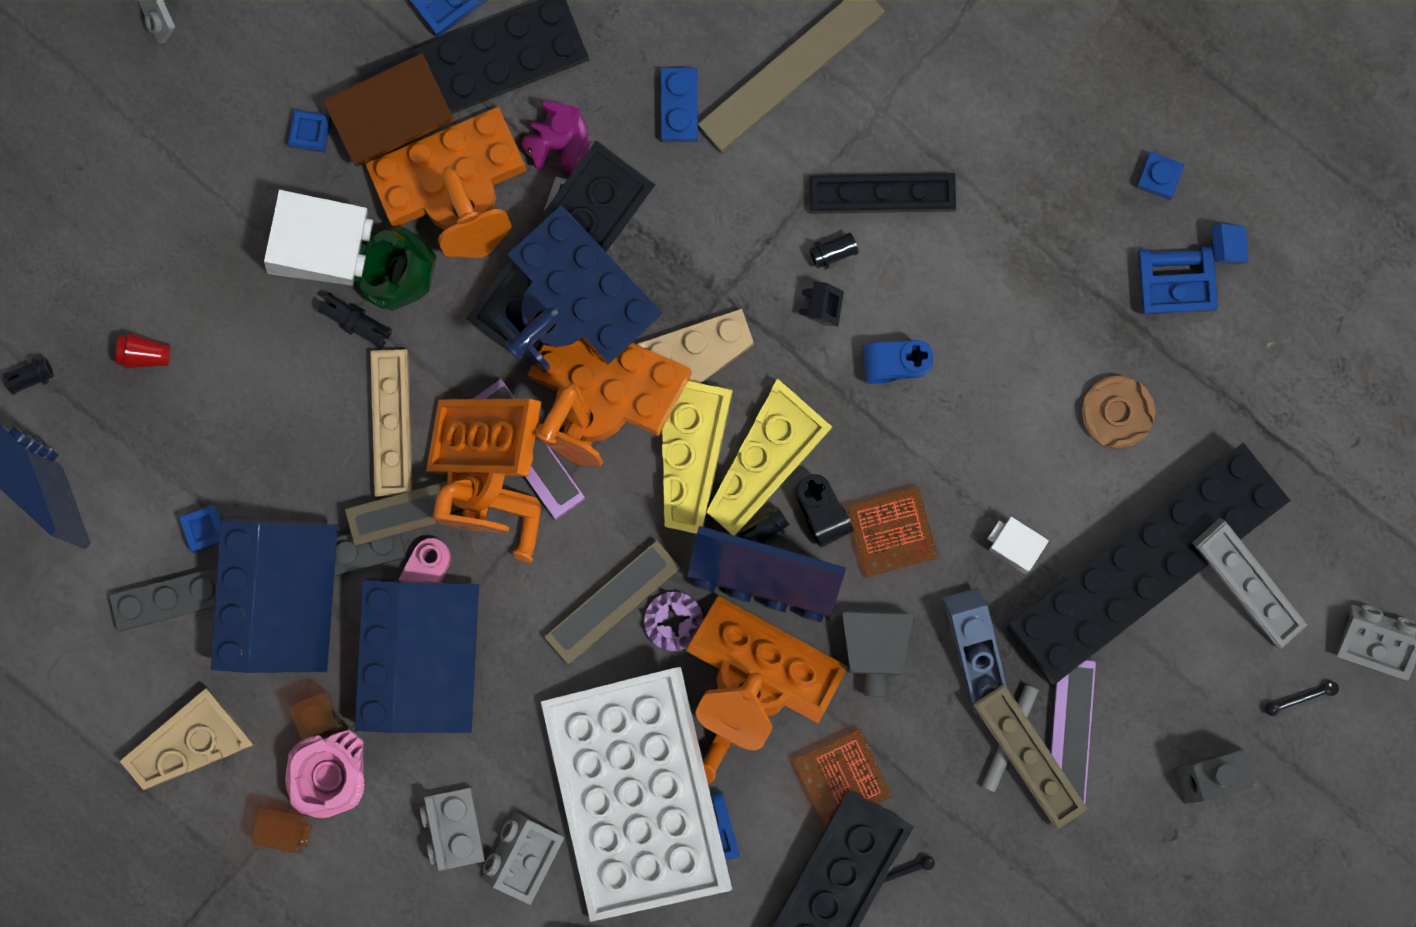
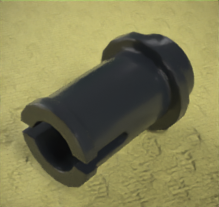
M849 232L844 236L823 244L819 241L815 242V247L810 248L809 252L814 266L817 269L823 267L826 270L829 269V264L858 255V247L853 235Z
M34 357L31 363L3 374L4 380H9L5 384L12 395L39 383L46 385L49 383V379L54 377L53 369L46 357L41 359Z
M779 507L773 510L768 508L766 515L746 528L741 529V532L745 539L763 543L780 531L784 534V529L790 524Z

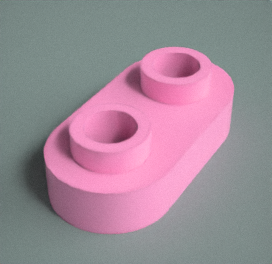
M429 538L421 541L415 547L398 580L441 582L451 563L449 548L438 539ZM430 550H435L438 555L437 560L433 563L425 561V554Z

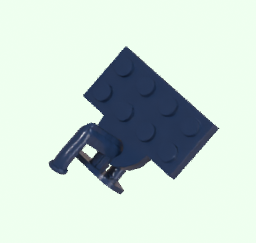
M560 205L506 255L531 283L523 295L520 306L522 324L525 329L519 332L500 313L493 320L508 339L505 342L508 351L519 360L524 357L542 373H546L550 369V365L532 346L536 341L542 345L557 348L570 346L583 338L608 365L663 313L572 215ZM554 325L553 330L546 333Z

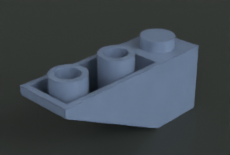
M979 588L943 597L950 631L973 704L1000 685L1005 684L1007 687L989 608Z

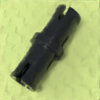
M330 292L326 294L324 299L327 301L326 303L321 301L318 313L344 326L345 332L350 335L356 333L376 345L379 349L384 347L386 344L384 339L388 340L390 338L392 328L386 327L366 315L365 309L359 306L354 308Z

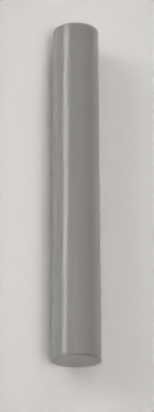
M1025 684L1017 702L1026 717H1028L1039 691ZM1000 745L981 786L994 793L1009 761Z

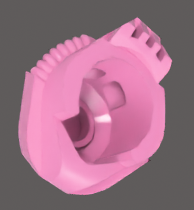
M347 730L325 739L320 735L309 736L295 744L288 755L285 783L290 803L299 813L316 818H327L353 809L359 804L364 794L365 786L363 740L354 732Z

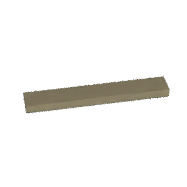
M844 0L699 122L698 128L722 154L884 17L886 11L876 0Z

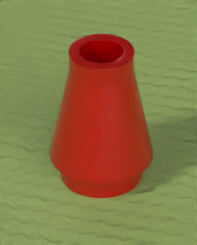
M128 333V336L119 335L115 364L124 365V369L154 366L168 367L171 345L161 344L132 333Z

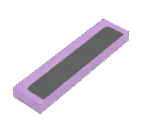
M500 379L473 399H515V397L503 380ZM535 437L533 461L530 466L529 476L525 477L552 516L557 520L586 500V498L551 448Z
M1088 660L1055 684L1050 753L1084 804L1086 801L1096 661Z

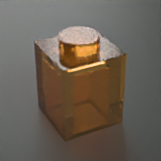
M323 692L289 705L301 741L313 735H320L322 737L343 729L331 694Z
M259 807L251 844L291 853H301L302 846L307 847L311 838L312 825L307 824L309 816L269 807Z

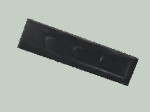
M955 173L812 175L809 177L810 214L956 211Z

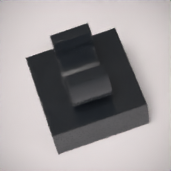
M814 282L813 289L807 288L802 290V295L811 298L809 309H799V314L822 325L838 327L844 291L824 282Z

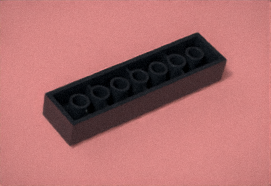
M1243 442L1011 622L1006 629L1051 686H1053L1209 565L1192 542L1219 518L1226 521L1241 540L1291 500Z

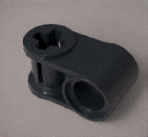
M811 474L799 482L796 487L795 496L806 517L808 527L820 548L854 532L845 509L838 501L830 483L825 477ZM807 483H811L813 487H821L822 492L818 495L819 501H816L813 497L806 498L804 492L808 489Z

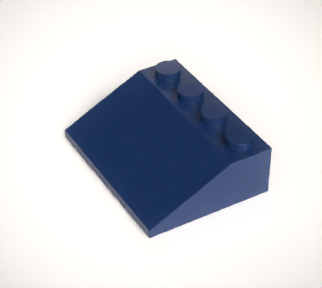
M0 425V489L50 536L86 549L91 543L64 468L55 460L59 454L43 440L40 441L35 436L32 437L27 432H22L16 426L10 430Z
M226 516L221 520L211 670L243 673L328 671L338 524Z
M699 526L687 576L688 579L694 580L693 587L709 592H714L716 587L730 590L728 597L750 603L751 597L765 600L764 607L784 613H786L787 607L801 610V618L821 623L823 617L830 619L846 567Z
M368 578L362 581L355 731L387 733L472 732L479 584Z

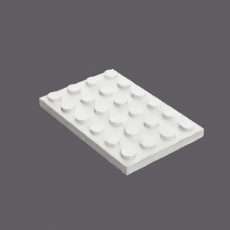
M681 667L541 701L590 922L732 890Z

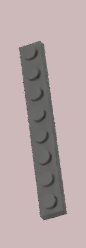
M351 533L338 536L334 577L407 559L401 533L357 546L354 545ZM218 567L109 595L117 631L122 632L215 608Z

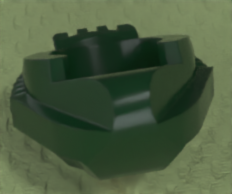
M393 227L381 230L367 241V245L361 244L360 254L366 255L362 277L355 276L354 281L359 283L358 287L362 289V295L370 303L379 308L394 311L418 301L429 292L436 255L427 243L409 229Z

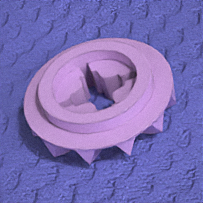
M666 592L653 599L644 617L645 630L650 640L658 647L668 651H679L688 648L703 622V614L697 602L682 592ZM671 605L677 616H690V619H686L685 622L679 624V637L675 636V632L672 631L670 626H658V623L668 619V606Z

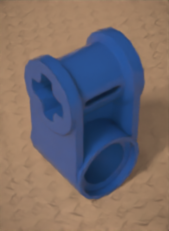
M922 340L875 342L863 345L862 355L865 383H888L901 379L925 376L932 368L934 355L932 348ZM919 351L920 357L927 358L922 360L920 367H914L913 361H907V359L912 357V352Z

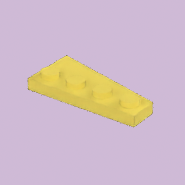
M777 378L706 513L730 535L736 536L829 433L832 426Z
M688 381L662 429L664 518L666 528L697 534L699 526L704 527L731 403L732 390Z

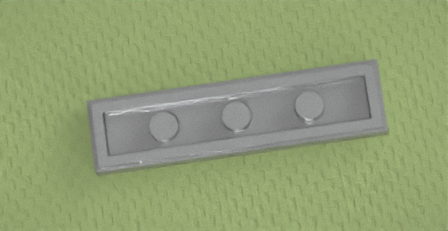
M1219 518L1192 542L1275 647L1281 650L1307 626V623L1226 521Z

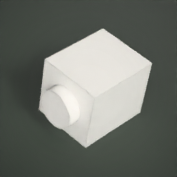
M1010 517L1005 524L998 521L987 538L993 542L988 550L990 553L1025 575L1031 570L1049 541L1013 517Z

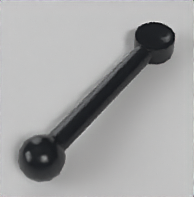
M1328 681L1324 683L1322 688L1280 703L1269 702L1265 706V712L1269 716H1276L1279 710L1325 694L1327 696H1334L1338 693L1339 686L1334 681Z
M924 856L918 863L888 873L883 883L921 869L931 870L935 866V860L931 856Z

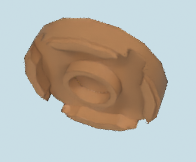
M1121 375L1106 377L1094 384L1084 397L1081 407L1082 424L1090 438L1103 447L1115 450L1130 448L1142 441L1151 430L1156 415L1154 400L1147 388L1141 383Z

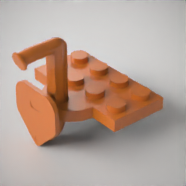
M499 106L366 163V167L392 227L401 226L427 214L434 225L444 230L438 237V243L443 254L446 257L466 258L486 257L511 230L512 225L506 211L494 209L496 201L494 185L527 171Z
M583 338L570 346L555 348L543 345L539 353L548 362L550 369L546 373H542L532 364L527 374L530 380L551 388L558 393L555 403L544 423H539L535 436L576 465L601 467L603 459L591 447L592 443L605 440L616 434L625 422L659 436L692 375L691 368L634 343H631L608 365ZM561 426L564 428L563 433L559 431Z
M533 399L438 400L426 471L434 474L448 475L447 485L443 486L437 494L432 519L439 524L463 530L509 533V526L486 520L488 509L523 517L517 550H514L512 555L522 562L532 563V554L536 544L541 516L540 502L533 496L502 489L505 476H529L530 466L533 461L535 433L540 421L541 402ZM452 501L457 507L466 509L463 510L462 516L450 515Z
M719 595L686 650L719 669L716 679L718 689L706 691L696 709L698 721L705 728L717 734L703 759L708 784L715 780L716 770L731 743L752 751L763 747L772 731V724L768 717L778 714L784 706L819 723L848 669V666Z

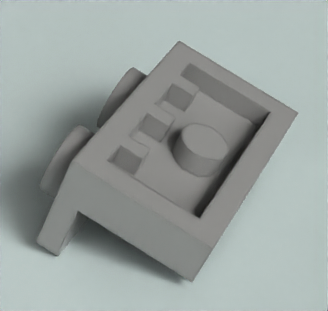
M1351 605L1349 610L1350 619L1336 650L1337 657L1408 681L1416 664V622L1404 617H1399L1396 620L1384 616L1379 609L1372 606L1363 605L1360 608Z
M472 788L424 797L425 805L420 806V814L423 827H430L433 842L427 843L431 865L437 864L438 871L485 862L486 858Z
M515 813L512 819H509L504 824L500 834L501 841L495 852L490 854L485 861L482 880L493 888L531 905L564 837Z

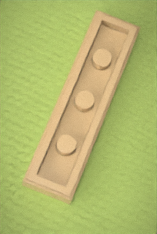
M407 349L371 351L375 497H392L413 491L409 351Z

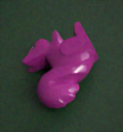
M542 100V108L547 112L546 120L544 123H530V127L537 131L539 135H527L522 140L523 149L534 160L535 167L538 170H541L544 166L550 149L562 151V166L564 171L570 176L594 141H588V127L583 116L580 114V108Z

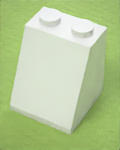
M279 190L264 259L267 274L353 286L355 276L362 277L366 255L360 254L362 240H370L373 220L367 219V208Z

